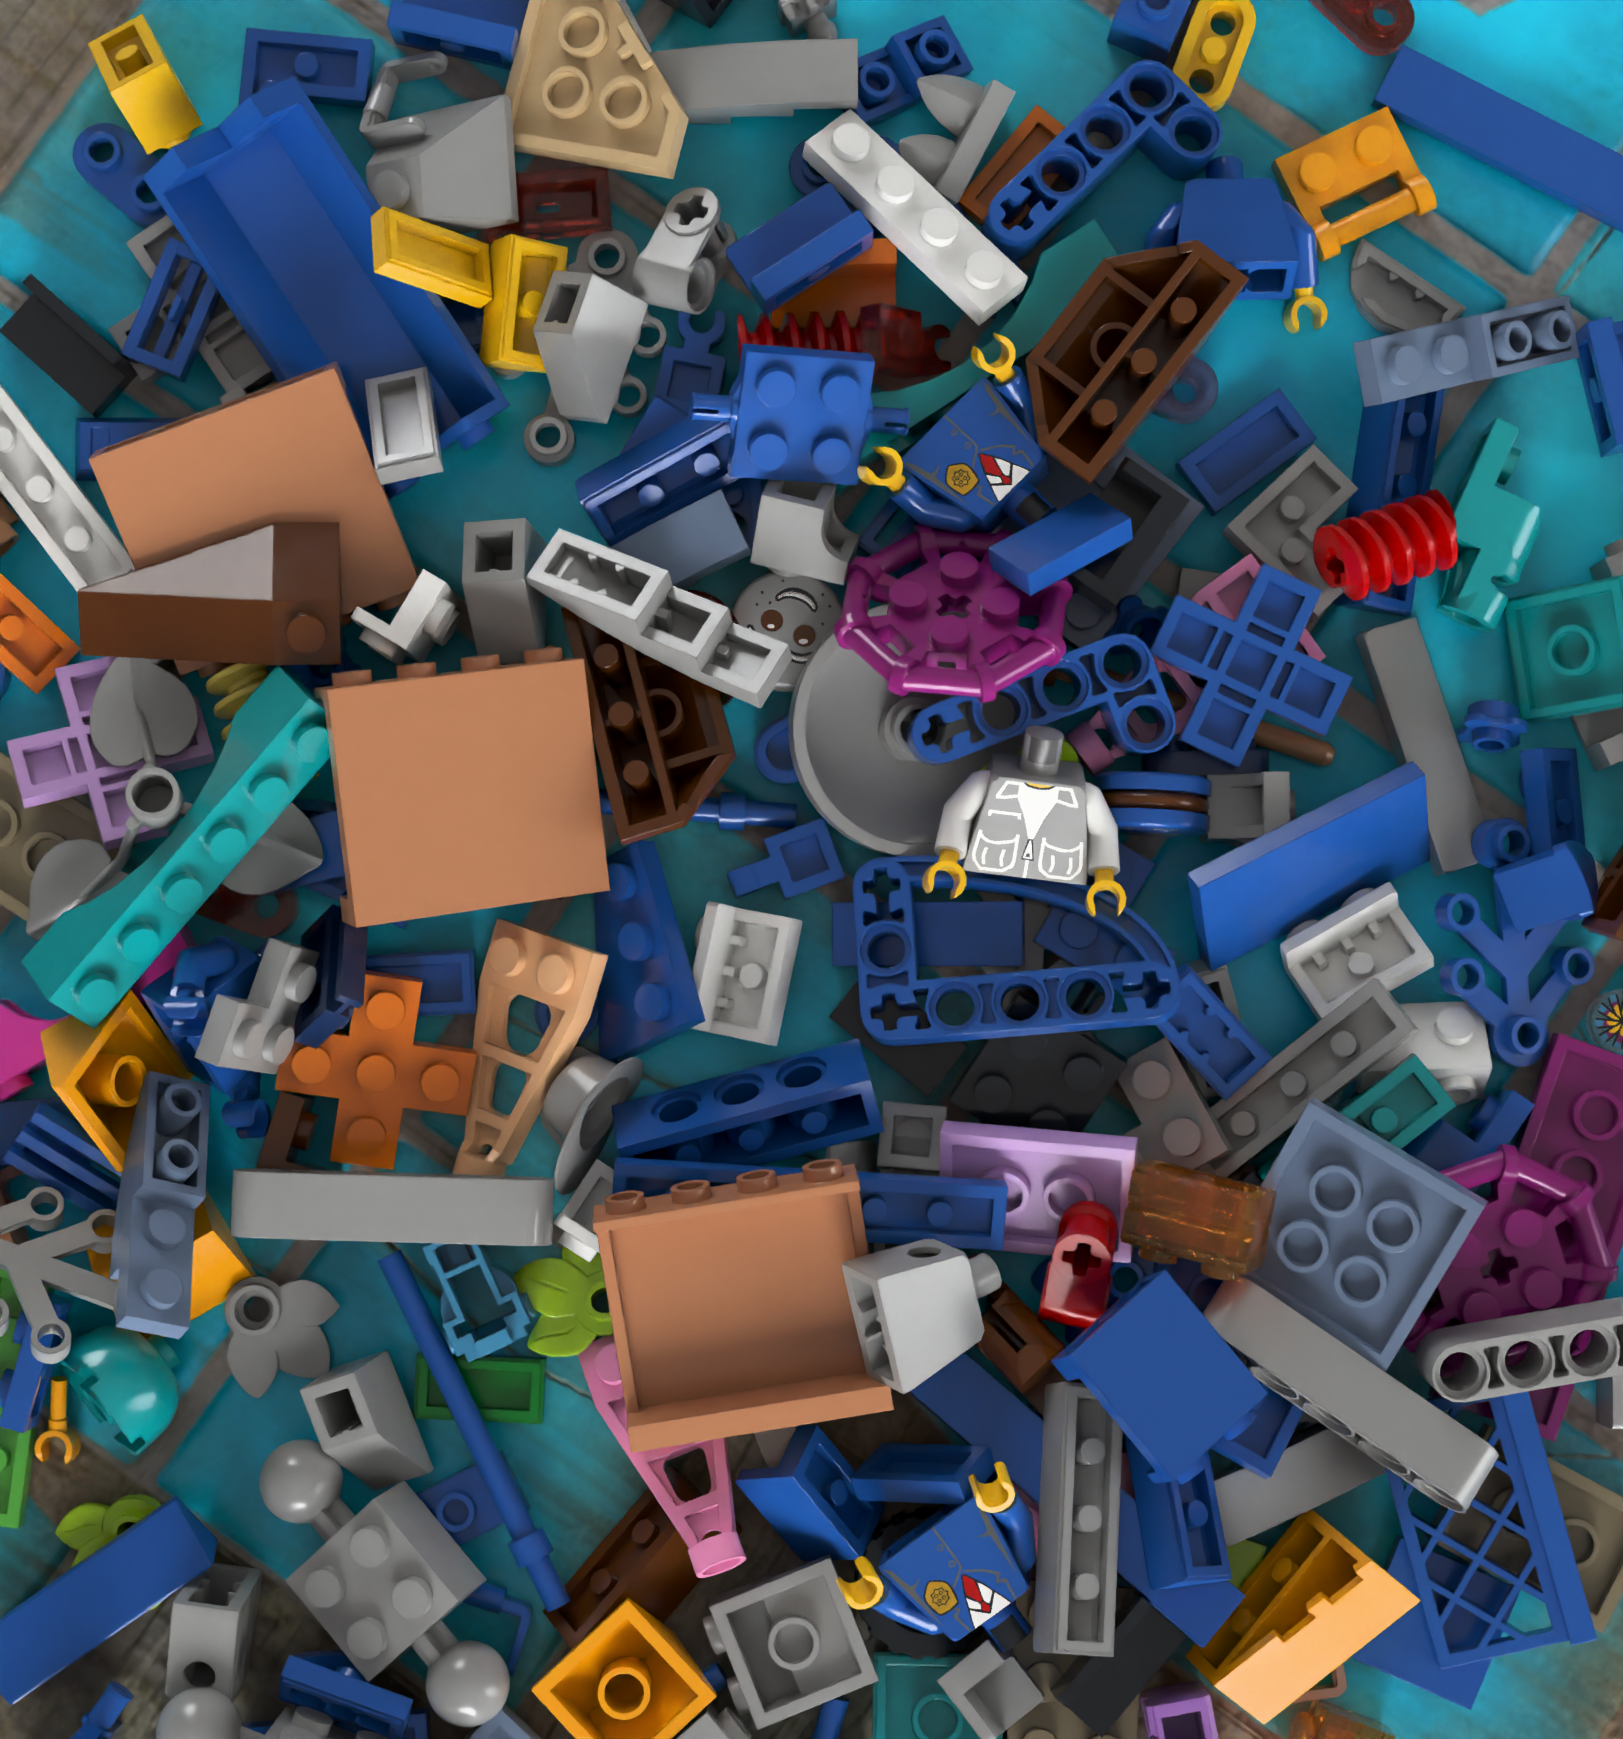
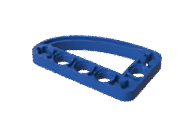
M939 856L880 857L867 861L858 869L854 876L852 889L860 1014L867 1032L873 1040L882 1045L896 1047L1156 1025L1166 1022L1174 1016L1180 1006L1181 985L1179 974L1172 955L1163 940L1145 920L1127 906L1124 907L1121 914L1117 917L1118 901L1102 891L1094 895L1096 915L1092 917L1085 905L1086 895L1091 888L1087 884L1078 885L965 871L967 878L964 889L1023 897L1076 913L1112 932L1126 943L1141 961L919 980L913 889L923 888L922 877L929 867L938 862ZM958 860V864H959L961 867H962V860ZM938 870L934 876L933 888L953 889L954 881L952 876L946 871ZM888 875L892 885L900 886V890L889 893V912L892 919L904 915L903 923L890 920L880 921L878 902L874 894L866 893L867 889L877 886L878 876ZM868 918L879 920L878 922L871 923L868 926L866 925V920ZM889 935L901 939L905 945V954L901 962L896 966L880 968L870 961V947L879 937ZM1149 977L1157 978L1159 988H1170V994L1160 996L1159 1007L1146 1008L1144 998L1129 997L1123 998L1126 1012L1114 1013L1116 997L1112 979L1123 978V992L1142 990L1144 979ZM1084 981L1093 982L1101 987L1105 994V1000L1101 1009L1090 1015H1079L1071 1010L1067 1004V997L1071 988L1077 983ZM1018 987H1026L1033 990L1040 1000L1036 1013L1031 1018L1023 1021L1007 1017L1002 1010V1003L1006 994ZM955 992L969 996L974 1002V1013L969 1021L963 1025L949 1026L939 1019L937 1014L938 1005L945 996ZM927 995L925 1010L931 1027L928 1029H920L921 1021L918 1015L898 1018L897 1029L887 1030L882 1020L874 1019L875 1013L885 1011V1001L896 1000L900 1010H920L916 997Z

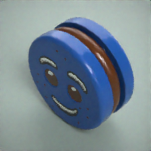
M1151 771L1103 772L1093 777V785L1100 788L1118 826V834L1191 837L1206 835L1210 830V816L1206 815L1209 803L1206 798L1211 797L1212 782L1207 778L1188 774Z

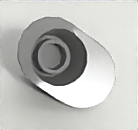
M575 1047L563 1070L550 1086L544 1099L540 1116L543 1127L561 1148L554 1174V1185L559 1194H570L578 1188L595 1160L600 1156L614 1126L611 1106L630 1101L641 1081L644 1065L640 1058L629 1057L616 1064L593 1054L583 1047Z

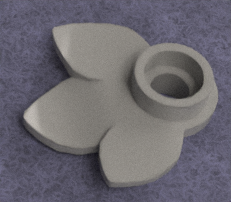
M263 1276L244 1279L230 1290L225 1300L224 1314L228 1326L233 1331V1335L227 1348L226 1359L236 1381L248 1394L254 1398H260L265 1394L274 1381L279 1369L285 1373L304 1378H318L330 1370L331 1347L326 1334L319 1325L326 1322L339 1309L340 1305L334 1296L321 1284L311 1280L300 1279L280 1285L276 1281ZM254 1296L262 1297L269 1305V1313L263 1320L254 1319L248 1313V1302Z

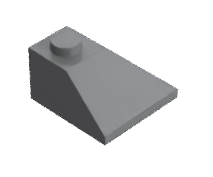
M505 94L406 116L417 117L424 121L426 130L423 138L379 148L366 165L367 188L380 207L385 206L459 234L519 222L511 97Z

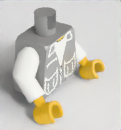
M1035 725L1027 727L1024 733L1021 755L992 754L986 770L972 772L945 802L934 847V852L939 855L937 863L925 871L922 877V886L927 894L932 892L934 876L938 870L948 872L953 878L954 884L950 892V900L963 892L967 878L965 871L1086 885L1088 873V875L1094 877L1095 883L1086 895L1085 905L1088 913L1095 917L1094 895L1099 891L1108 890L1117 897V917L1121 914L1126 905V894L1122 886L1114 881V875L1120 872L1118 826L1100 788L1092 783L1085 782L1083 766L1076 762L1060 760L1064 734L1061 731L1047 726ZM958 860H962V867L958 864Z

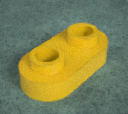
M1199 0L1172 70L1213 112L1221 109L1227 102L1256 26V13L1250 0ZM1217 19H1223L1231 25L1232 32L1224 36L1218 35L1212 30L1210 23ZM1194 77H1203L1209 81L1211 90L1207 93H1197L1190 87L1189 80Z

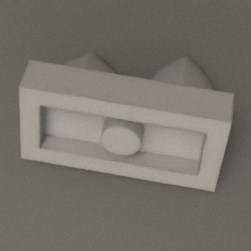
M946 74L919 77L916 83L927 108L937 121L954 136L952 140L930 134L909 136L899 141L900 154L910 166L954 206L959 202L1016 92L995 79L983 87L963 77Z

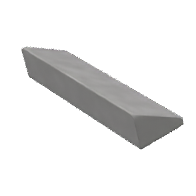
M1416 617L1361 632L1354 639L1397 766L1400 767L1413 761L1424 772L1426 777L1430 864L1434 876L1444 875L1479 863L1473 855L1471 840L1474 830L1484 821V817Z
M1058 1382L1045 1386L1033 1650L1041 1653L1114 1657L1123 1430L1084 1383Z

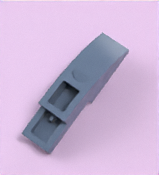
M1569 295L1472 315L1353 343L1364 407L1384 404L1475 381L1505 376L1580 357Z
M149 1071L144 1077L126 1150L112 1240L109 1278L118 1280L115 1327L180 1339L190 1328L195 1209L206 1196L210 1105L209 1084Z

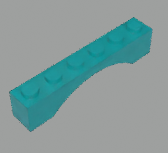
M1095 219L1041 253L1028 290L1014 315L997 333L1007 337L1014 345L1015 360L1012 366L1021 368L1025 365V359L1102 260L1118 256ZM995 338L980 350L987 364L997 361L1001 354V346ZM970 357L963 364L930 381L895 391L870 393L872 404L875 407L909 408L910 424H907L909 431L906 436L870 432L869 438L862 449L860 466L867 467L880 458L884 461V458L872 449L873 446L890 447L896 450L901 457L904 456L917 443L914 438L915 435L932 424H936L983 376L992 383L995 375L977 367ZM858 476L857 485L862 481V480L859 478V476ZM837 484L835 498L845 494L857 485Z
M279 665L271 671L234 714L226 743L211 776L193 806L170 836L142 865L116 886L83 905L63 912L21 961L22 965L49 1002L94 1029L101 1023L330 758L324 701L322 699L315 698L314 692Z

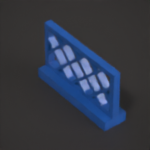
M1529 1392L1471 1402H1452L1441 1395L1425 1399L1441 1411L1449 1410L1447 1415L1453 1419L1456 1418L1462 1407L1489 1401L1496 1425L1486 1442L1494 1447L1500 1438L1506 1462L1497 1458L1493 1466L1509 1474L1513 1489L1500 1511L1476 1497L1472 1500L1470 1504L1472 1507L1494 1519L1477 1550L1444 1532L1455 1511L1446 1508L1436 1526L1412 1513L1408 1497L1414 1487L1407 1482L1404 1486L1402 1478L1385 1467L1440 1670L1569 1640L1571 1646L1598 1640ZM1516 1502L1518 1503L1524 1525L1508 1517ZM1503 1525L1525 1537L1529 1542L1531 1552L1518 1574L1513 1573L1485 1556ZM1415 1526L1430 1534L1422 1550ZM1438 1540L1471 1559L1454 1589L1428 1575L1425 1562ZM1479 1564L1512 1583L1494 1614L1462 1595ZM1534 1566L1536 1567L1541 1589L1526 1580ZM1522 1589L1546 1604L1552 1626L1523 1632L1503 1620L1518 1592ZM1433 1590L1448 1598L1440 1612L1437 1608ZM1456 1604L1488 1622L1477 1643L1449 1649L1443 1625ZM1497 1628L1510 1635L1491 1640Z

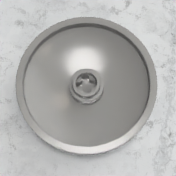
M888 604L869 609V617L887 615ZM949 611L941 615L942 617L953 614L961 619L965 618L964 613ZM834 631L820 642L804 665L793 691L788 716V739L794 770L807 798L817 812L838 832L855 843L877 852L895 856H939L934 852V847L945 802L972 772L979 771L989 762L992 754L1005 753L1016 755L1019 748L1023 745L1024 733L946 764L933 766L922 763L913 756L908 748L906 739L908 725L914 716L922 710L956 695L910 691L906 696L902 697L888 690V682L853 650H847L839 646ZM891 643L886 644L899 657L902 655ZM1011 653L1006 654L1005 656H1003V657H1001L1000 659L994 661V662L991 663L990 665L996 663L997 661L1001 660L1002 658L1008 656V655L1011 654ZM938 661V667L955 668V662ZM996 694L994 701L983 703L982 715L986 723L991 727L1000 730L1007 729L1013 722L1015 714L1013 705L1003 695ZM965 704L957 706L965 717L949 725L939 726L935 718H929L930 729L922 734V740L926 746L937 744L941 753L947 752L945 741L969 729L970 741L972 743L979 741L968 725Z

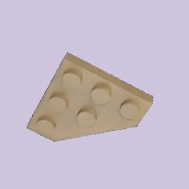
M529 0L504 93L511 97L514 152L673 179L689 118L618 0Z

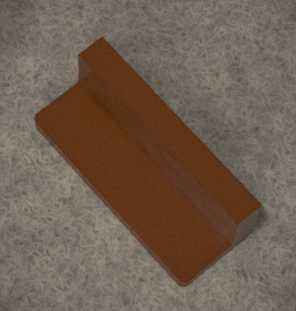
M670 1464L664 1469L680 1500L688 1502L703 1496L681 1471ZM649 1487L564 1585L570 1601L553 1611L547 1612L546 1608L542 1611L572 1649L627 1598H630L664 1623L702 1579L698 1578L695 1574L688 1554V1546ZM735 1520L736 1532L739 1536L742 1532V1526ZM710 1531L705 1534L702 1540L721 1534V1532Z

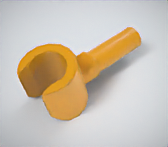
M54 1376L51 1378L48 1431L39 1436L34 1446L35 1455L42 1462L49 1459V1442L53 1436L62 1439L66 1445L65 1464L74 1460L81 1448L77 1432L67 1427L68 1378L65 1376Z

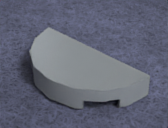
M1362 238L1358 243L1349 265V291L1358 312L1376 330L1385 334H1392L1457 319L1467 309Z

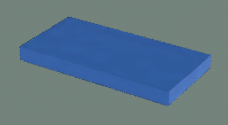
M1413 761L1406 763L1187 873L1199 958L1207 968L1213 971L1285 935L1299 924L1316 919L1342 906L1357 891L1364 888L1375 889L1429 862L1430 847L1426 777L1424 772Z

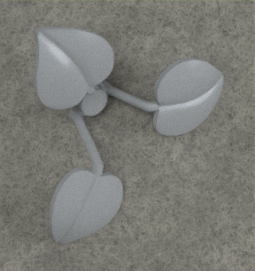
M116 657L98 685L90 713L92 741L99 754L109 764L116 767H129L143 759L145 761L142 769L129 779L126 786L125 797L133 814L126 820L127 828L119 852L112 861L108 852L99 843L86 839H76L55 845L42 857L34 870L30 884L29 915L26 925L27 934L36 941L42 938L63 912L91 901L116 886L129 875L121 871V869L129 861L138 832L143 826L155 830L168 828L174 825L181 816L184 817L193 806V804L185 802L183 793L174 776L167 770L158 768L156 756L172 757L180 754L188 747L198 728V708L193 695L184 683L146 658ZM291 802L221 884L239 894L250 896L265 895L286 887L298 878L316 869L323 862L324 852L314 826L304 813Z

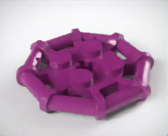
M917 524L914 525L913 533L867 558L855 557L848 565L847 585L841 618L835 623L833 631L839 646L847 650H853L888 682V690L894 694L904 697L911 691L977 697L980 703L994 701L998 691L1043 665L1055 666L1059 663L1066 653V644L1062 638L1066 603L1072 597L1073 588L1066 576L1030 596L1021 589H1016L1005 578L991 570L988 548L1015 534L1014 532L1002 528L996 534L970 531L958 533L942 529H932L929 526ZM976 558H982L981 562L978 563ZM919 559L920 567L899 579L890 576L891 573ZM870 599L875 602L888 604L887 615L869 617ZM957 611L964 613L965 618L961 619L953 614L942 617L941 615L945 612ZM1039 614L1038 626L1034 630L1018 626L1020 616ZM891 643L902 655L899 657L886 644ZM1011 653V654H1009L1008 656H1006V657L1002 658L1001 660L997 661L996 663L990 665L991 663H993L994 661L1000 659L1001 657L1005 656L1006 654ZM938 661L955 662V668L938 667Z
M1499 1144L1496 1152L1439 1171L1467 1189L1490 1182L1491 1195L1483 1198L1488 1201L1435 1289L1434 1294L1437 1302L1422 1311L1403 1345L1409 1352H1415L1419 1341L1428 1332L1443 1328L1452 1317L1467 1324L1548 1310L1560 1300L1563 1292L1562 1282L1565 1277L1581 1280L1568 1306L1602 1300L1610 1282L1618 1280L1619 1266L1611 1262L1592 1201L1595 1190L1586 1180L1575 1181L1518 1153L1515 1145ZM1518 1181L1551 1199L1539 1212H1536L1512 1200L1515 1184ZM1568 1218L1571 1220L1582 1258H1564L1555 1227ZM1493 1249H1498L1499 1253L1504 1257H1511V1265L1506 1269V1275L1498 1280H1495L1491 1275L1482 1276L1480 1267L1489 1263L1488 1252ZM1586 1330L1579 1332L1573 1338L1570 1344V1355H1577L1581 1352L1578 1345ZM1527 1342L1508 1349L1505 1356V1366H1514L1524 1359L1527 1353ZM1463 1352L1451 1354L1443 1363L1460 1370L1464 1362Z

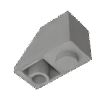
M554 270L533 328V333L559 415L572 420L607 424L611 411L619 399L620 385L632 350L639 341L641 324L648 303L593 273Z
M526 518L464 522L462 587L477 655L499 654L500 665L524 663L523 651L545 648L546 595L530 586L526 576L547 544Z
M388 1350L336 1366L299 1390L323 1452L373 1490L419 1477L434 1470Z

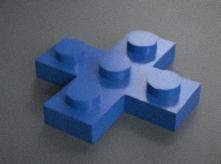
M1263 563L1260 565L1234 621L1178 594L1174 596L1149 650L1153 658L1205 682L1180 733L1178 741L1237 768L1243 760L1265 711L1320 737L1326 736L1353 677L1295 650L1322 590Z

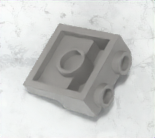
M830 1554L774 1577L768 1574L710 1598L709 1609L712 1615L703 1618L707 1636L716 1655L727 1652L735 1672V1676L727 1679L733 1702L740 1716L751 1712L757 1730L879 1681L878 1673L853 1610L846 1602L836 1583L839 1575Z

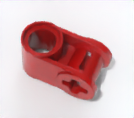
M1080 1201L1071 1204L1064 1211L1060 1220L1051 1262L1048 1263L1038 1319L1087 1329L1106 1311L1113 1275H1110L1118 1234V1222L1113 1212L1105 1205L1095 1201Z

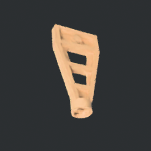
M497 918L479 979L473 1050L477 1051L468 1114L466 1116L464 1141L458 1151L452 1174L505 1176L508 1165L513 1164L543 1108V1102L550 1086L563 1070L591 1017L608 955L520 923ZM518 995H523L546 1004L551 1012L550 1024L538 1047L529 1054L512 1049L507 1039L509 1007L512 1000ZM502 1063L524 1071L526 1074V1083L510 1115L496 1111L493 1108L496 1075ZM488 1146H492L493 1148L490 1153L486 1154Z

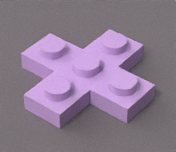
M108 656L55 668L56 681L69 723L68 727L6 741L24 809L88 793L102 844L106 851L121 846L127 828L126 820L133 814L126 801V786L129 779L145 765L143 759L129 767L113 766L99 754L92 741L90 713L93 699L103 675L116 658ZM194 696V700L199 714L198 728L191 743L178 755L172 757L156 756L158 768L172 773L214 762L213 748L197 696ZM143 826L138 832L135 843L167 836L168 828L155 830Z

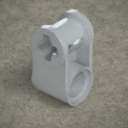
M692 187L675 195L667 204L660 223L647 247L640 253L634 265L632 290L635 297L650 305L699 315L707 309L713 298L715 288L729 264V260L726 257V249L738 241L732 227L721 220L720 203L711 190L704 187Z

